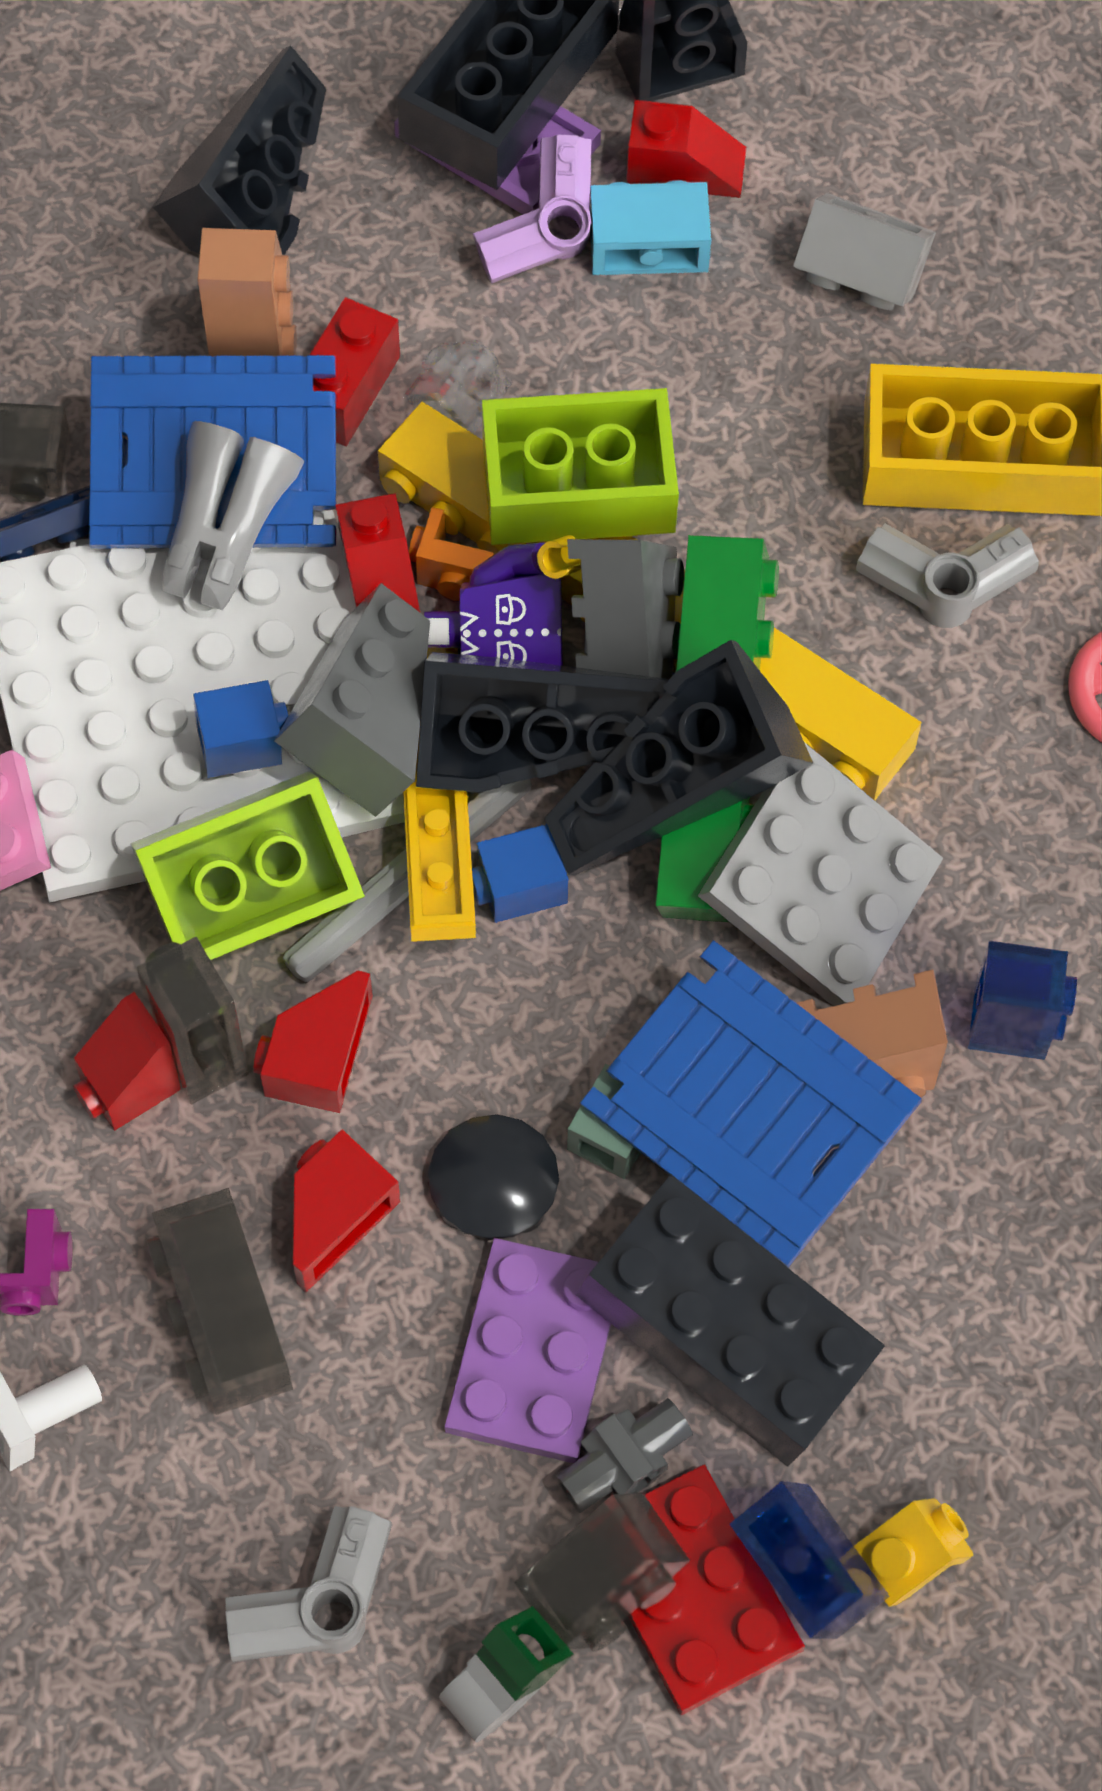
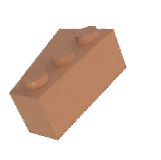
M202 228L198 286L209 356H296L297 329L296 325H292L293 292L290 291L289 256L282 255L276 230Z
M934 969L913 974L915 980L914 987L886 994L876 995V989L873 984L854 988L855 1001L816 1009L813 999L797 1002L803 1009L920 1098L926 1094V1090H934L948 1043Z

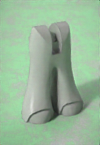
M201 421L192 422L187 440L186 481L183 500L165 563L163 591L185 598L193 584L201 558L211 561V564L206 573L201 594V604L223 610L238 586L252 547L265 520L282 494L298 477L304 460L297 454L279 445L256 437H250L221 527L215 529L219 505L229 477L243 448L244 439L237 432L219 425Z

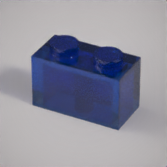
M989 941L974 988L968 1049L1045 1060L1052 1040H1063L1067 1016H1072L1074 1010L1077 977L1066 975L1068 951Z
M781 1481L730 1523L732 1529L810 1639H838L890 1597L809 1484Z

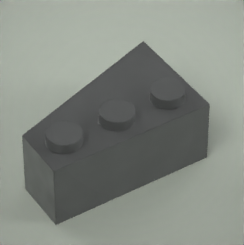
M567 539L568 558L581 559L583 595H574L571 598L573 617L585 618L584 653L576 655V667L670 679L673 676V661L678 659L681 625L680 622L675 621V598L682 594L685 579L684 564L681 558H677V547L643 540Z
M382 583L342 622L274 741L375 817L415 781L425 660L427 659L430 630L429 619Z

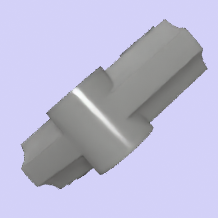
M885 523L882 527L878 526L867 541L858 559L856 571L918 606L923 617L932 625L941 628H953L962 625L970 617L973 609L1035 573L1038 569L1039 560L1034 553L1031 540L1020 527L1013 528L1009 524L959 553L939 554ZM950 588L957 591L959 594L947 595L940 592L938 589Z
M334 1506L310 1587L225 1598L227 1633L232 1662L314 1651L340 1654L351 1650L357 1645L365 1632L366 1614L392 1528L391 1521L376 1515L374 1512L356 1507ZM332 1602L347 1605L353 1611V1615L349 1623L342 1629L327 1631L315 1623V1616L324 1605Z

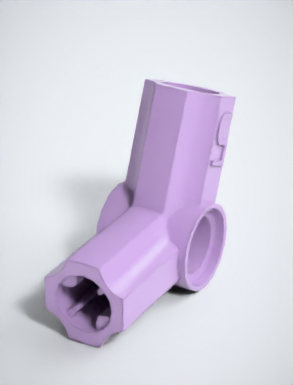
M561 134L541 138L539 209L473 233L478 255L491 284L558 258H572L581 253L586 247L591 227V139L582 138L578 135ZM558 216H567L577 222L580 232L572 239L562 240L551 234L548 224Z

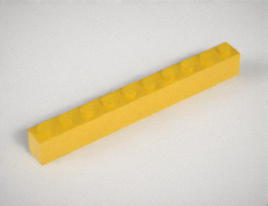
M422 401L378 450L379 476L383 488L388 494L396 493L397 501L404 504L413 501L428 511L429 515L432 507L445 510V532L451 535H456L460 532L477 543L478 548L496 554L508 545L529 544L491 545L483 440ZM633 536L592 538V540H638ZM546 541V542H530V543H547V542H549V541ZM568 546L561 548V557L569 566L581 564V559L568 558ZM582 569L561 577L562 599L571 605V598L574 595H583ZM683 592L675 598V621L680 622V624ZM774 627L772 657L761 658V673L788 705L803 741L873 800H876L916 749L922 722ZM674 659L673 672L676 673L677 659Z

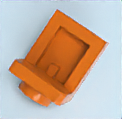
M432 507L426 527L417 525L414 529L409 547L410 561L416 562L418 585L435 588L444 597L460 602L462 583L469 582L473 569L493 556L494 552L444 541L446 537L445 510Z

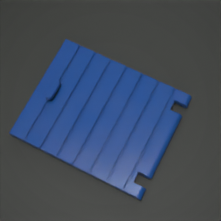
M333 355L91 356L89 519L91 549L170 548L183 500L186 481L187 440L191 424L194 421L207 422L231 429L240 434L244 439L243 448L229 477L219 505L215 529L221 527L249 438L256 437L297 454L304 460V464L298 477L272 508L252 548L335 547L336 525H314V510L336 509V393L332 391H313V378L335 377L336 357Z
M713 940L700 955V958L716 971L709 981L704 984L697 977L686 972L606 1070L611 1078L622 1084L618 1092L610 1100L593 1086L580 1101V1104L666 1173L676 1177L789 1268L919 1106L922 1098L893 1078L892 1075Z

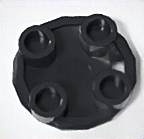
M499 1114L473 1117L452 1128L434 1149L428 1170L431 1198L437 1206L444 1223L451 1228L459 1229L464 1234L489 1240L514 1237L520 1233L531 1232L538 1228L543 1221L544 1215L554 1203L559 1184L556 1155L543 1134L523 1120Z

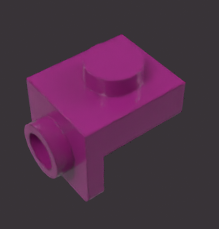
M27 1209L24 1273H0V1311L5 1314L29 1316L39 1313L41 1305H58L60 1272L71 1271L73 1244L71 1232L62 1231L54 1209Z

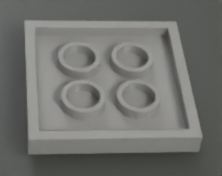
M805 743L813 764L762 792L698 896L830 1004L836 1006L855 1001L853 989L869 984L942 862L943 857Z

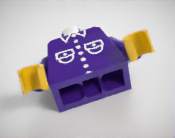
M567 535L547 543L508 545L476 566L471 573L470 581L461 585L460 611H424V616L430 620L428 649L461 648V655L496 657L563 666L561 577L580 571L581 564L574 566L566 564L561 557V548L568 546L567 539L576 538Z

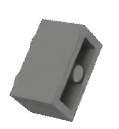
M826 193L815 199L793 267L808 272L806 280L812 284L830 290H839L842 284L861 291L860 299L863 302L881 309L893 310L895 304L903 307L912 300L936 232Z

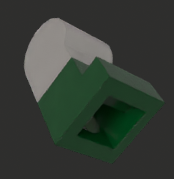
M534 1606L498 1623L481 1641L483 1646L468 1661L467 1668L455 1677L439 1696L440 1700L476 1743L486 1738L510 1719L574 1655ZM525 1634L533 1637L540 1644L544 1658L538 1661L518 1636Z

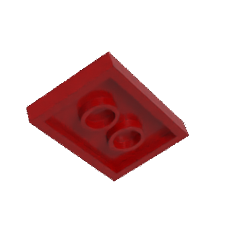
M705 1464L583 1526V1532L681 1716L804 1651L805 1645Z

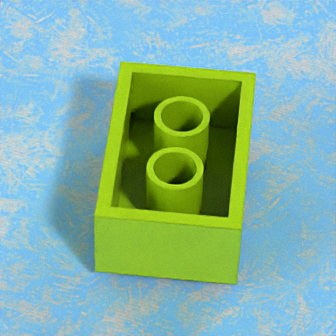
M667 388L482 400V440L491 545L546 542L567 535L574 536L576 539L676 533L679 491Z
M309 771L130 843L176 957L184 971L365 897L319 779Z

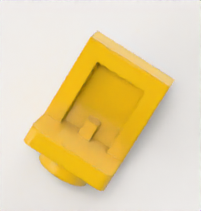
M935 1498L911 1502L850 1548L889 1607L896 1606L909 1598L950 1566L963 1564L974 1555L965 1541L969 1533L961 1517L948 1504H940Z

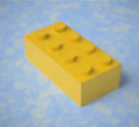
M870 364L864 400L863 505L1102 516V374Z

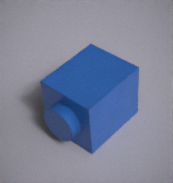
M269 680L193 693L195 723L207 778L282 765V747L274 741L288 718V711L285 702H273Z
M547 824L476 843L477 867L472 868L474 898L478 906L489 903L495 923L568 904L569 879Z

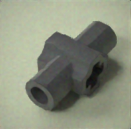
M669 1398L637 1420L627 1409L621 1413L613 1414L594 1427L592 1432L581 1441V1448L586 1455L555 1476L556 1480L579 1513H582L612 1491L618 1500L622 1502L648 1487L668 1470V1463L663 1458V1455L691 1437L693 1432L682 1413Z

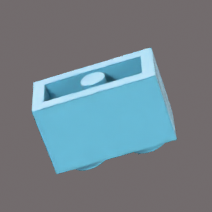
M675 180L657 184L614 182L608 185H591L590 234L593 275L709 272L711 229L707 182L688 183Z

